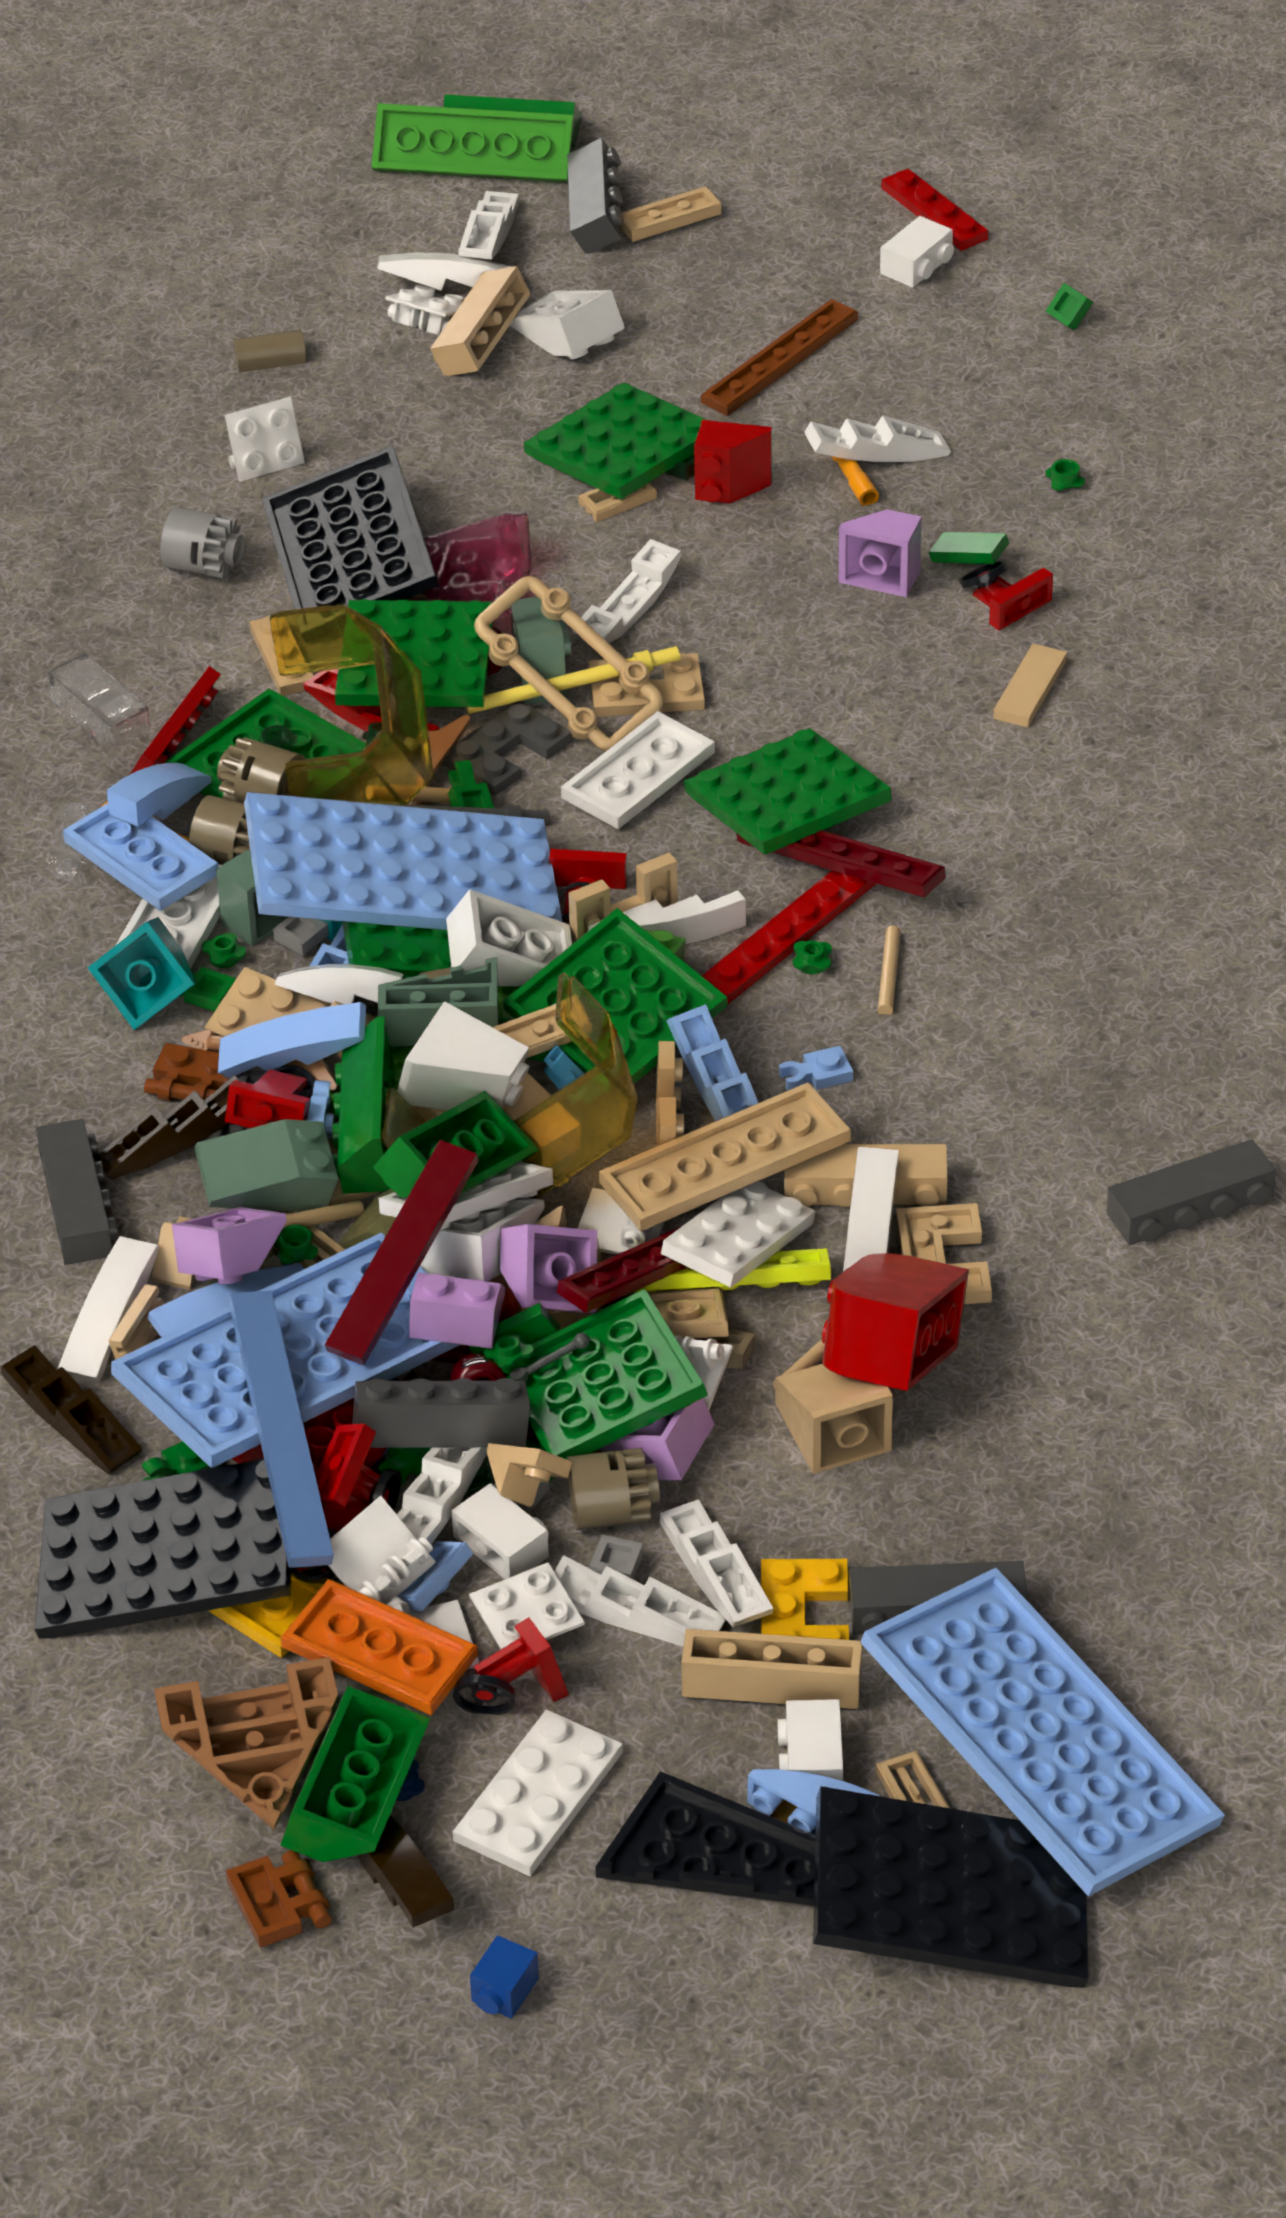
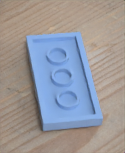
M108 803L63 830L65 843L160 911L217 876L216 869L219 866L215 860L157 819L150 817L137 827L109 814Z

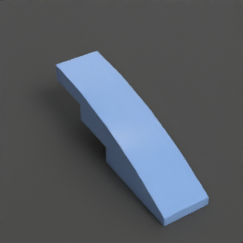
M362 1002L285 1015L220 1038L218 1073L230 1079L234 1075H239L256 1066L268 1072L296 1059L306 1065H310L365 1039L366 1005Z
M706 1004L667 1020L681 1056L715 1122L759 1103L747 1073L740 1074L726 1038L720 1040Z
M300 1263L243 1274V1281L238 1283L219 1284L217 1282L187 1293L149 1311L147 1319L162 1338L229 1306L230 1293L260 1291L304 1270Z

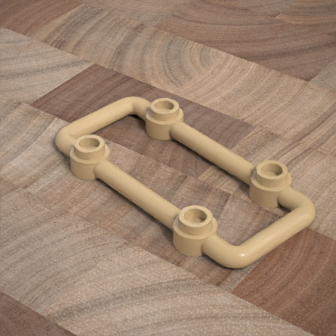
M523 577L478 615L474 624L475 632L489 646V657L494 664L498 666L510 665L568 719L567 728L572 733V737L578 740L589 739L596 747L602 751H607L657 711L660 712L664 706L663 694L649 681V669L644 663L626 660L570 608L571 599L565 590L549 588L537 577ZM526 592H533L541 600V611L546 618L555 621L562 619L620 673L619 683L626 692L633 694L641 693L650 701L611 737L606 736L597 727L598 719L593 710L587 707L576 708L518 653L519 645L515 637L505 633L497 634L489 626Z

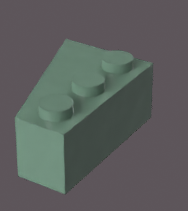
M538 597L518 599L510 606L512 636L518 641V653L545 679L565 675V656L571 655L570 635L567 633L566 623L562 619L555 621L546 618L541 611V600ZM519 675L520 683H522V685L529 684L523 677ZM567 689L559 691L567 698ZM543 696L523 700V703L537 704L548 703V701Z

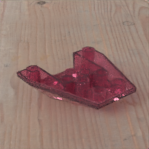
M506 513L500 516H493L425 537L424 539L440 586L422 593L427 595V599L410 597L405 600L480 601L493 603L515 582L530 575L532 567L529 518L527 513ZM510 607L501 615H510Z

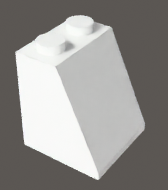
M444 1001L405 1059L395 1101L405 1105L450 1110L486 1091L502 1110L506 1104L513 1107L522 1092L523 1086L520 1084L529 1069V1065L524 1063L529 1047Z

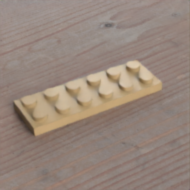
M807 1082L600 1170L599 1183L641 1232L850 1142L851 1129Z

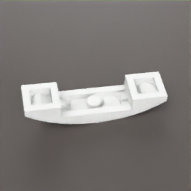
M650 539L631 560L632 572L600 608L592 605L581 618L608 643L620 638L660 596L680 560L681 551Z

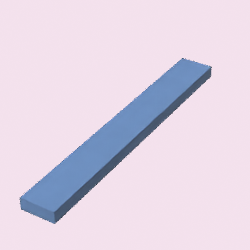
M272 1290L230 1293L229 1306L289 1568L332 1565L334 1554Z

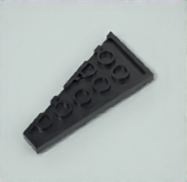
M660 1771L595 1866L596 1878L814 1906L815 1835Z

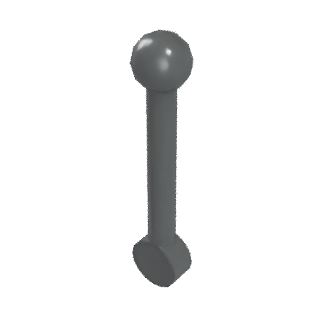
M578 1333L572 1342L528 1367H517L510 1373L511 1379L526 1382L529 1375L577 1348H587L590 1343L589 1336L585 1333Z

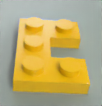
M847 1558L761 1559V1588L773 1607V1614L761 1618V1634L849 1640V1625H805V1601H848Z

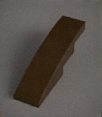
M234 1075L205 1100L194 1091L165 1116L156 1106L153 1107L99 1153V1157H95V1160L102 1162L104 1172L112 1180L152 1166L188 1149L228 1124L225 1122L229 1085L234 1080H240Z
M35 1345L2 1365L0 1374L42 1419L107 1474L142 1452L140 1445L90 1388L84 1392L63 1367L56 1370Z
M390 1815L376 1850L357 1855L373 1883L380 1884L392 1905L400 1906L414 1928L453 1911L454 1899L413 1840Z

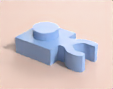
M841 1046L803 1054V1063L787 1061L780 1064L779 1076L780 1078L794 1076L786 1078L787 1091L807 1082H812L817 1090L853 1081V1070Z
M315 1080L307 1120L323 1122L327 1138H332V1126L335 1121V1115L328 1114L331 1103V1096H329L331 1082Z

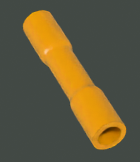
M831 456L847 478L848 484L862 506L876 503L879 499V493L856 460Z

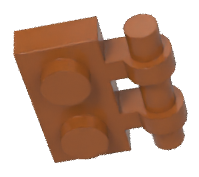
M165 1043L153 1067L154 1079H146L144 1093L158 1095L159 1100L171 1102L173 1098L184 1100L192 1092L196 1091L205 1100L227 1082L229 1078L218 1073L219 1052Z
M289 1850L282 1856L284 1865L274 1868L267 1855L225 1870L227 1883L259 1948L303 1933L301 1917L312 1918L316 1928L320 1929L327 1927L332 1922L328 1912L329 1902L324 1892L316 1888L313 1882L314 1873L308 1861L302 1860L298 1852ZM289 1886L296 1888L299 1895L289 1898L285 1888Z

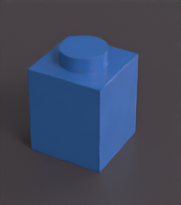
M497 1935L470 1974L471 2001L488 2014L500 2013L512 2019L539 1979L538 1952Z

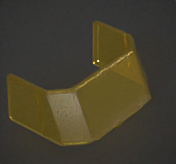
M325 605L279 611L270 615L278 672L281 676L375 664L383 730L361 752L287 762L285 764V771L290 796L361 803L408 805L434 777L421 671L379 624L345 605Z
M566 973L558 976L555 1020L557 1025L596 1067L513 1121L539 1149L535 1155L522 1162L552 1168L553 1185L537 1190V1195L528 1197L531 1199H538L556 1186L560 1188L570 1181L571 1176L631 1138L638 1099L617 1030L611 1023L609 1013L574 976L570 978ZM394 1088L389 1089L386 1093L382 1129L383 1143L389 1149L399 1136L426 1122Z

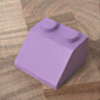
M886 509L841 523L839 526L838 582L907 597L920 573L922 517Z
M238 1207L172 1224L178 1272L195 1275V1279L198 1281L217 1278L219 1284H233L243 1281V1274L258 1271L287 1222L286 1213Z
M534 1224L500 1229V1271L522 1308H530L540 1303L545 1310L585 1313L557 1294L556 1291L559 1280L597 1264V1230ZM594 1309V1310H592V1311H590V1312H588V1313H589V1314L596 1313V1309Z
M417 1272L410 1300L409 1338L492 1349L505 1296V1287L501 1283Z
M702 1398L599 1450L608 1452L642 1448L645 1464L655 1463L658 1480H682L715 1424L705 1400Z

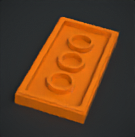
M330 1579L323 1584L281 1636L282 1648L308 1660L330 1657L333 1671L431 1716L478 1656L477 1645Z

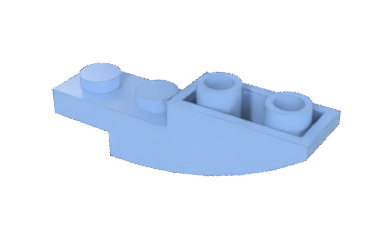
M753 1769L748 1775V1804L752 1805L758 1812L769 1816L783 1800H786L797 1806L788 1817V1824L816 1835V1797L821 1786L875 1796L879 1795L848 1782L801 1771Z

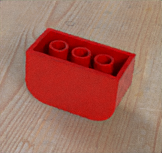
M878 1253L862 1257L833 1279L829 1285L827 1302L830 1304L829 1316L822 1331V1343H825L822 1359L824 1367L848 1378L904 1391L911 1389L958 1347L969 1269L902 1254Z

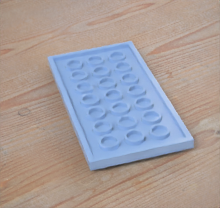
M247 792L244 806L259 914L447 930L446 918L469 889L562 922L553 866L549 863L550 850L544 819Z
M383 1233L366 1239L260 1290H272L303 1423L354 1398L355 1381H370L372 1379L389 1381L461 1345L409 1338L410 1300L417 1272L427 1273L420 1266L364 1366L326 1350L325 1343L385 1238ZM226 1306L111 1362V1374L211 1468L261 1444L230 1306Z
M997 1568L985 1572L864 1631L860 1643L1088 1897L1221 1825L1225 1814Z

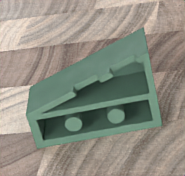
M497 957L485 959L486 966L466 971L460 965L450 968L449 975L428 979L427 974H422L378 985V1017L385 1016L390 1045L395 1047L415 1046L444 1001L491 1027L499 1025Z

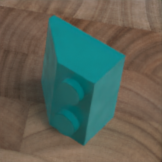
M159 917L144 923L87 967L133 1030L140 1027L196 984L181 946Z

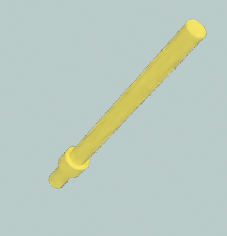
M677 646L651 653L648 650L633 653V657L626 660L640 661L651 672L653 667L679 661L680 653ZM608 663L546 680L558 691L617 677L620 676V673ZM530 684L487 694L485 695L484 707H465L467 714H472L542 695Z

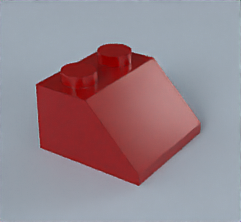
M702 420L694 444L695 500L730 504L771 486L772 427Z

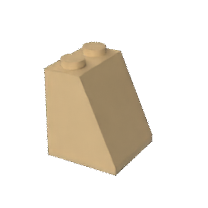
M823 1364L775 1377V1404L813 1474L892 1451L893 1395L887 1386L841 1376L828 1370Z

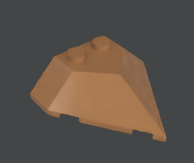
M330 1657L286 1664L287 1683L212 1697H201L198 1681L154 1688L162 1732L275 1831L338 1701V1692Z

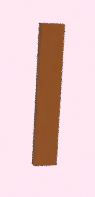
M830 299L701 394V403L726 416L730 415L858 320V311Z

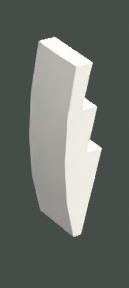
M485 192L483 201L479 200L476 210H471L458 251L459 257L494 258L506 240L519 205L518 194Z
M419 252L381 255L377 264V269L442 291L446 278L473 287L483 272L512 267L481 258L459 257V255L450 253Z
M883 415L876 426L846 418L840 429L811 421L804 432L815 453L849 460L914 462L948 456L951 452L940 431Z
M738 890L707 903H704L698 895H695L664 908L654 899L623 913L643 929L668 931L673 936L686 938V944L746 926V899ZM595 923V924H593V925H590L588 931H589L590 929H592V928H593L595 925H597L598 923Z
M858 1147L843 1272L866 1255L889 1253L899 1150Z
M119 1236L87 1295L58 1369L63 1367L72 1377L97 1383L101 1381L112 1351L108 1340L141 1289L147 1284L159 1251L157 1244Z
M487 1447L431 1448L422 1458L421 1474L403 1493L402 1509L397 1513V1516L417 1540L424 1537L432 1544L450 1519L452 1515L451 1510L459 1505L487 1455Z
M699 1499L660 1513L659 1522L692 1577L714 1607L733 1628L773 1614L771 1603L737 1543L730 1544L718 1521L711 1522Z
M564 1555L554 1571L579 1613L613 1626L683 1647L686 1629L720 1631L726 1620L716 1610L650 1576L646 1584L643 1585L608 1566L605 1567L602 1574H599Z

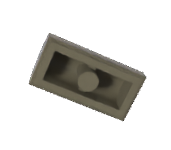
M301 329L233 339V353L239 373L307 363Z

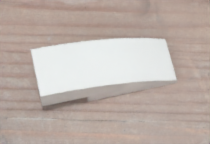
M324 964L280 973L275 985L331 1004L334 1001L343 1004L353 1003L355 995L378 1003V985L401 980L404 974L380 967L354 964Z

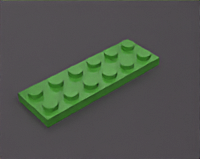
M378 103L371 168L375 171L568 182L567 154L571 153L573 115Z

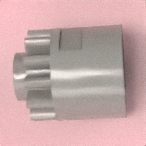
M175 507L169 513L162 532L160 546L162 564L166 568L224 579V577L229 576L230 568L233 569L234 566L240 564L244 554L245 539L242 534H238L241 525L237 524L236 518Z

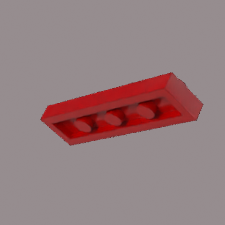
M909 168L881 179V189L917 217L922 216L953 229L952 244L959 250L963 251L988 240V230Z
M208 666L143 752L130 774L153 765L166 763L169 758L164 755L166 750L172 753L175 752L185 737L181 730L185 727L190 731L202 714L198 710L199 706L202 705L207 709L219 692V690L214 688L221 675L218 671Z

